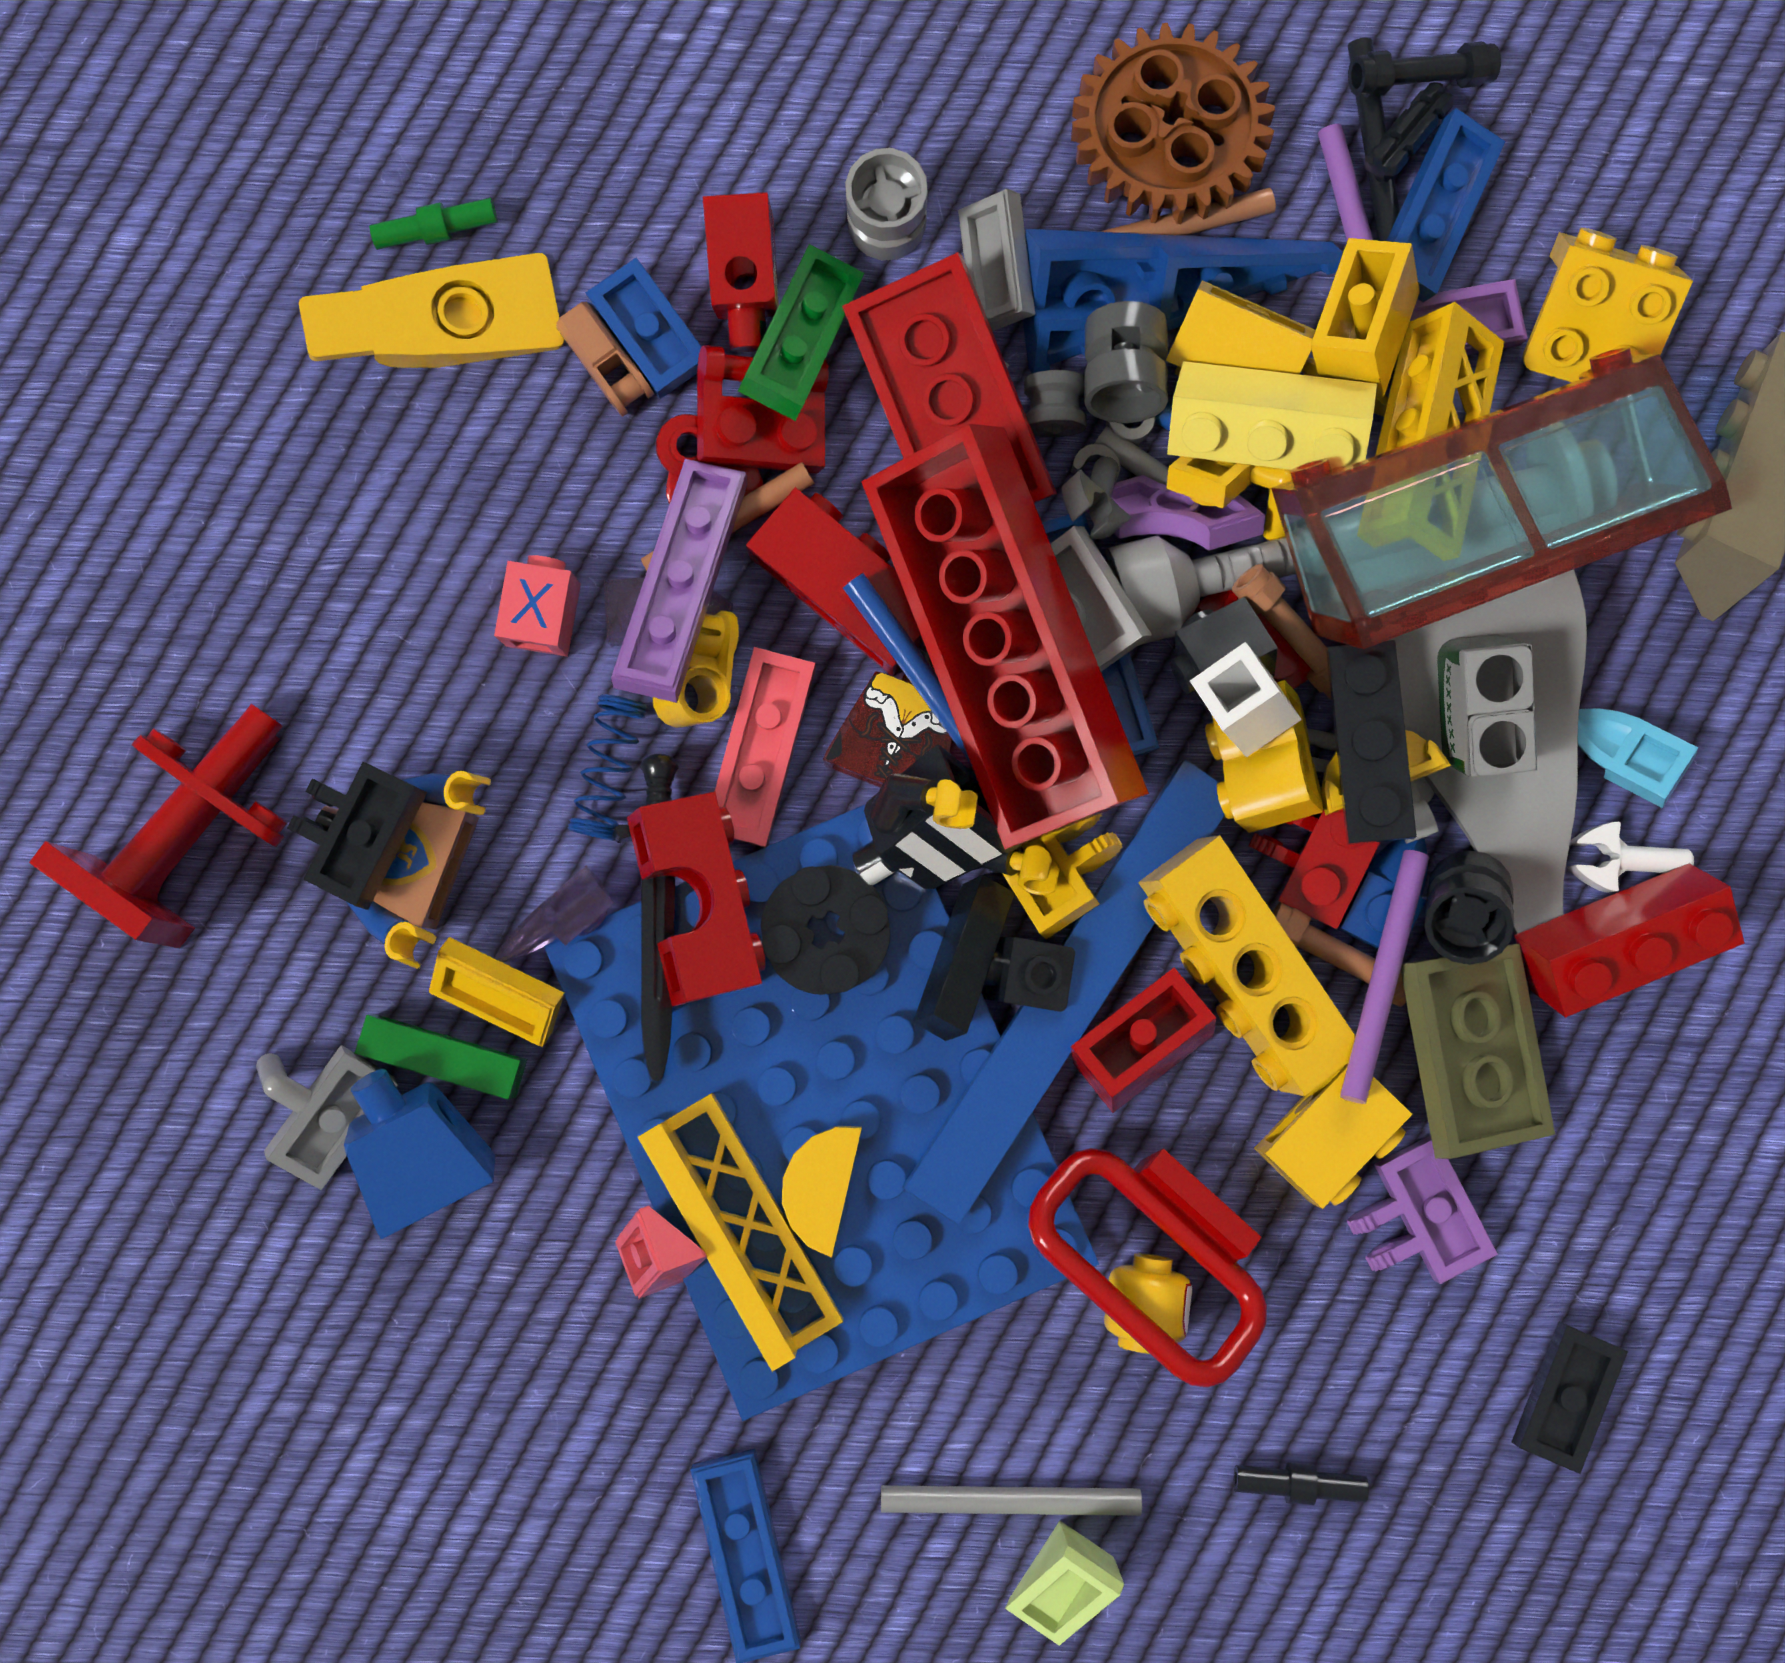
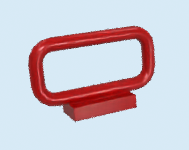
M1089 1148L1074 1152L1058 1166L1038 1191L1029 1209L1028 1227L1033 1244L1048 1262L1171 1374L1188 1385L1208 1388L1224 1383L1239 1369L1260 1340L1267 1322V1304L1260 1286L1237 1261L1248 1257L1262 1237L1164 1148L1140 1160L1134 1169L1110 1151ZM1092 1174L1105 1178L1236 1297L1241 1308L1240 1319L1212 1358L1199 1360L1190 1355L1059 1235L1054 1223L1055 1214L1083 1178Z

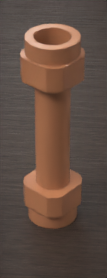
M1262 564L1251 567L1237 579L1232 587V591L1238 597V600L1245 597L1256 615L1262 614L1311 668L1306 678L1319 692H1324L1331 700L1326 654L1327 647L1283 599L1281 595L1285 591L1286 586L1273 572H1268Z
M1281 902L1275 907L1272 913L1295 947H1299L1369 984L1375 958L1310 925L1311 917L1300 910L1291 908ZM1401 970L1392 1001L1398 1007H1402L1406 1003Z

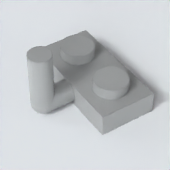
M341 1045L308 1089L287 1076L283 1062L278 1055L272 1053L265 1054L258 1059L256 1064L263 1091L269 1098L292 1110V1113L265 1148L266 1160L322 1190L347 1156L344 1141L349 1124L364 1114L350 1089L358 1080L381 1068ZM389 1074L395 1086L397 1087L398 1083L395 1077Z

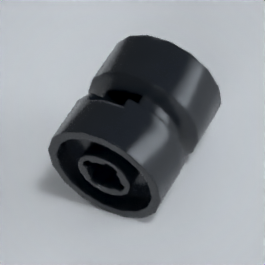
M1470 850L1453 853L1441 860L1430 874L1424 926L1430 944L1440 955L1452 962L1469 965L1487 962L1501 954L1511 941L1514 928L1513 884L1510 873L1499 860L1486 853Z

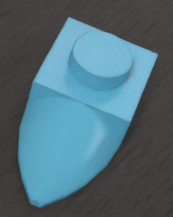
M1600 708L1579 709L1578 746L1590 759L1606 769L1604 778L1663 808L1694 761L1698 747L1638 717L1620 711Z

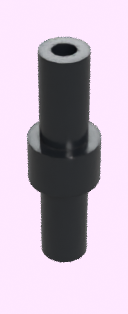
M1289 1462L1286 1464L1285 1469L1235 1465L1233 1483L1235 1492L1285 1496L1286 1503L1315 1505L1317 1499L1366 1503L1368 1500L1369 1483L1365 1475L1317 1472L1314 1464Z

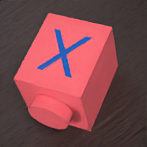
M539 555L528 556L527 564L507 562L494 634L506 647L568 657L581 583L571 571L565 570V562Z

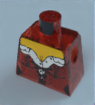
M920 650L926 658V660L931 665V667L934 669L928 652ZM876 671L826 750L823 762L827 768L881 788L888 776L895 773L901 774L934 746L939 744L946 751L950 752L952 738L905 674L902 680Z

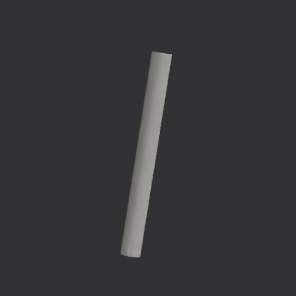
M881 1485V1513L1141 1516L1142 1495L1140 1488Z

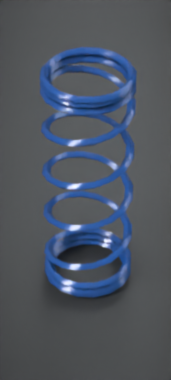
M601 694L598 696L599 701L597 704L600 708L607 711L595 714V721L605 729L629 740L596 739L587 743V746L597 756L623 768L590 767L585 768L580 773L589 783L617 796H580L573 801L581 810L611 824L571 818L569 819L571 823L568 824L567 828L572 832L614 841V830L612 829H615L619 824L615 820L583 806L578 801H622L626 799V796L613 788L593 780L585 773H629L633 769L631 766L601 753L591 745L602 743L637 744L639 740L607 725L598 717L603 715H624L643 719L645 718L644 714L647 713L645 710L648 708L645 704L635 700Z

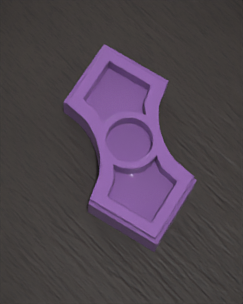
M1141 475L1115 483L1111 496L1119 507L1131 516L1129 521L1114 533L1119 539L1146 534L1169 535L1190 540L1207 550H1213L1263 535L1265 514L1240 495L1223 509L1217 506H1204L1195 503L1188 496L1166 489L1167 485L1158 483L1147 476Z

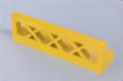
M1456 302L1409 322L1398 354L1356 537L1372 550L1409 539L1443 564L1458 560L1460 557L1504 347V341ZM1466 342L1479 351L1474 374L1465 351ZM1456 388L1466 413L1463 427L1460 424L1453 404ZM1444 443H1446L1454 466L1451 482L1441 458ZM1432 498H1434L1442 520L1441 532L1427 523Z
M713 1093L638 1136L640 1143L698 1244L706 1253L709 1263L772 1372L796 1358L799 1348L843 1323L844 1319ZM707 1112L720 1134L714 1161L688 1154L675 1130ZM726 1146L738 1167L722 1163ZM695 1165L711 1169L707 1186ZM719 1172L746 1179L753 1192L747 1217L721 1211L713 1194ZM758 1203L761 1205L770 1223L754 1219ZM728 1223L744 1227L740 1243ZM752 1229L778 1235L786 1249L780 1274L752 1266L746 1255ZM791 1259L803 1280L787 1276ZM761 1280L777 1284L773 1300ZM784 1286L811 1293L824 1316L792 1334L778 1311Z

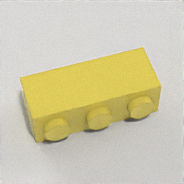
M1183 361L1173 395L1167 455L1362 478L1373 421L1377 383Z

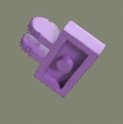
M1431 1135L1375 1163L1374 1166L1391 1198L1375 1202L1347 1219L1353 1235L1371 1232L1382 1224L1401 1216L1409 1234L1382 1243L1365 1256L1371 1270H1375V1272L1420 1253L1433 1280L1442 1284L1498 1255L1449 1159L1435 1158Z

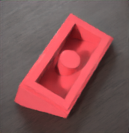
M650 1206L640 1208L615 1241L633 1292L639 1299L683 1282V1278L688 1277L707 1258L706 1253L697 1244Z

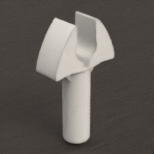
M1611 822L1588 829L1570 841V845L1596 846L1603 854L1609 855L1610 860L1602 862L1598 867L1573 865L1567 868L1585 884L1599 891L1609 893L1619 891L1618 877L1625 871L1666 873L1688 863L1694 866V856L1689 849L1628 846L1619 838L1621 822Z

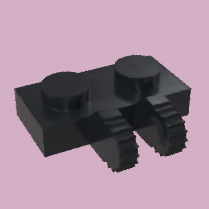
M362 762L347 794L315 779L310 781L306 792L311 794L314 800L329 807L335 806L339 808L328 830L324 829L322 824L308 817H298L293 815L287 829L320 845L303 880L356 907L369 910L427 792L368 763Z

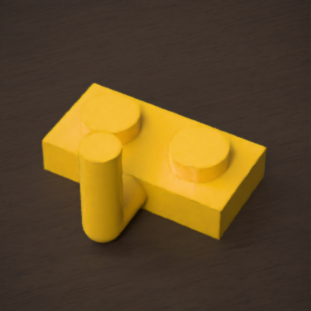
M1180 456L1169 465L1166 489L1188 496L1197 504L1217 506L1223 509L1252 483L1268 488L1270 490L1263 536L1271 541L1289 536L1297 475L1294 470Z

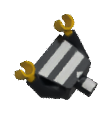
M939 744L927 751L901 774L895 773L888 776L878 793L866 802L864 814L873 840L855 851L852 857L859 874L872 886L894 872L899 871L923 889H935L972 870L985 868L1010 876L1015 875L1020 870L1018 885L1023 890L1038 895H1050L1055 892L1060 868L1057 863L1052 861L1050 853L1039 845L1027 847L1024 853L1021 844L1004 849L996 829L998 827L991 816L975 773Z

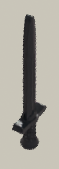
M652 754L646 757L640 766L648 786L646 789V795H648L646 804L651 805L672 800L670 797L672 789L670 787L674 781L675 773L679 769L678 763L674 758L666 754ZM629 825L616 826L613 836L617 843L632 841ZM674 876L641 879V1028L645 1065L649 1079L652 1082H658L663 1077L671 1040L672 1004L657 943L674 936Z

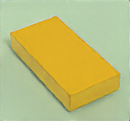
M448 937L438 951L429 988L430 994L541 1047L545 1045L553 1032L565 993L451 937Z

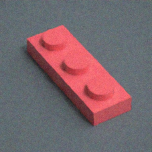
M757 647L753 649L715 788L719 807H726L730 813L734 828V840L764 848L769 844L816 670V663Z

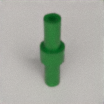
M490 197L444 208L441 202L417 207L415 215L371 224L369 228L376 250L423 239L426 245L452 239L451 233L498 223L493 200Z

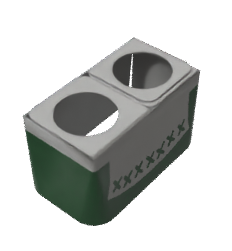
M1500 635L1457 638L1444 643L1437 655L1442 753L1451 764L1450 767L1468 777L1537 770L1532 645ZM1496 655L1512 657L1514 697L1503 702H1493L1483 697L1476 683L1477 672L1484 661ZM1468 715H1473L1468 722ZM1509 721L1514 723L1516 759L1518 761L1497 765L1488 764L1480 753L1479 745L1482 734L1490 725L1496 722Z

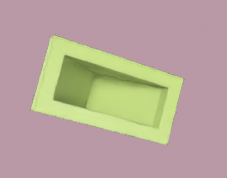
M1060 1520L1010 1596L1005 1609L1060 1646L1119 1597L1124 1582L1112 1555Z

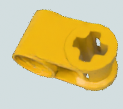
M720 610L715 615L705 614L677 703L653 697V707L658 717L665 724L681 728L709 723L722 717L727 711L731 700L730 689L733 659L739 637L738 620L733 612ZM687 683H690L695 688L698 695V704L695 711L688 706L685 700L684 691Z

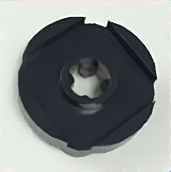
M840 866L805 867L782 881L769 897L761 920L762 946L766 957L771 962L776 973L788 984L811 994L825 995L847 992L865 982L882 964L890 943L888 911L874 886L868 884L858 873ZM828 912H833L839 916L837 927L845 932L844 937L839 944L834 941H828L823 949L817 948L812 944L815 933L808 929V924L812 917L823 919Z

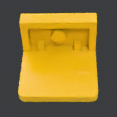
M1581 227L1577 237L1559 232L1550 253V258L1558 269L1523 352V362L1531 371L1626 399H1636L1644 393L1693 280L1678 266H1675L1678 256L1670 252L1646 245H1641L1638 254L1616 249L1614 246L1617 238L1589 228Z

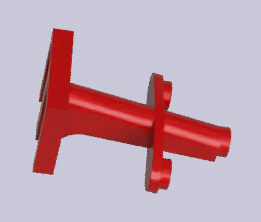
M250 704L242 716L193 770L179 760L186 750L171 738L155 728L152 729L147 737L140 734L131 745L182 782L109 865L95 855L47 841L43 843L29 863L133 939L180 949L195 927L161 904L157 899L158 893L170 872L220 811L274 847H277L285 838L280 832L287 825V822L257 801L248 810L232 799L233 795L279 741L276 735L283 725L255 705Z

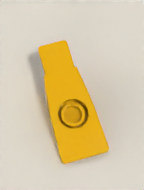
M543 253L448 266L364 285L358 291L304 296L299 301L309 358L313 361L374 355L378 363L388 367L440 368L558 350L564 342V338L556 328L559 313L548 259Z

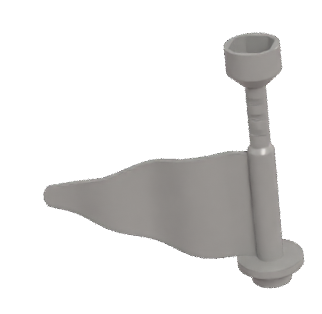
M1555 424L1535 429L1527 443L1525 472L1474 485L1460 557L1458 560L1445 564L1409 539L1372 550L1356 538L1362 512L1322 521L1312 531L1191 560L1189 555L1159 536L1106 548L1105 560L1152 634V636L1139 645L1175 637V631L1181 629L1184 622L1195 612L1200 603V597L1232 590L1237 579L1257 564H1262L1268 572H1273L1278 578L1318 568L1331 572L1340 570L1348 604L1364 642L1371 643L1395 640L1405 730L1413 731L1427 741L1430 739L1438 745L1441 751L1437 655L1442 645L1452 639L1484 635H1500L1531 644L1537 770L1468 777L1449 766L1424 778L1460 826L1474 851L1486 853L1499 860L1510 873L1514 894L1512 906L1514 910L1513 932L1515 935L1563 915L1564 875L1577 799L1578 716L1587 645L1586 611L1581 588L1569 553L1582 550L1589 541L1592 521L1611 516L1616 506L1614 472L1607 453L1599 443L1593 441L1576 446L1569 433L1563 427ZM1432 498L1427 523L1441 532L1442 520L1434 498ZM1507 655L1492 656L1480 666L1477 672L1476 683L1483 697L1493 702H1503L1514 697L1512 657ZM1468 715V722L1473 715ZM1509 721L1496 722L1490 725L1482 734L1479 745L1480 753L1488 764L1497 765L1518 761L1516 759L1514 723Z

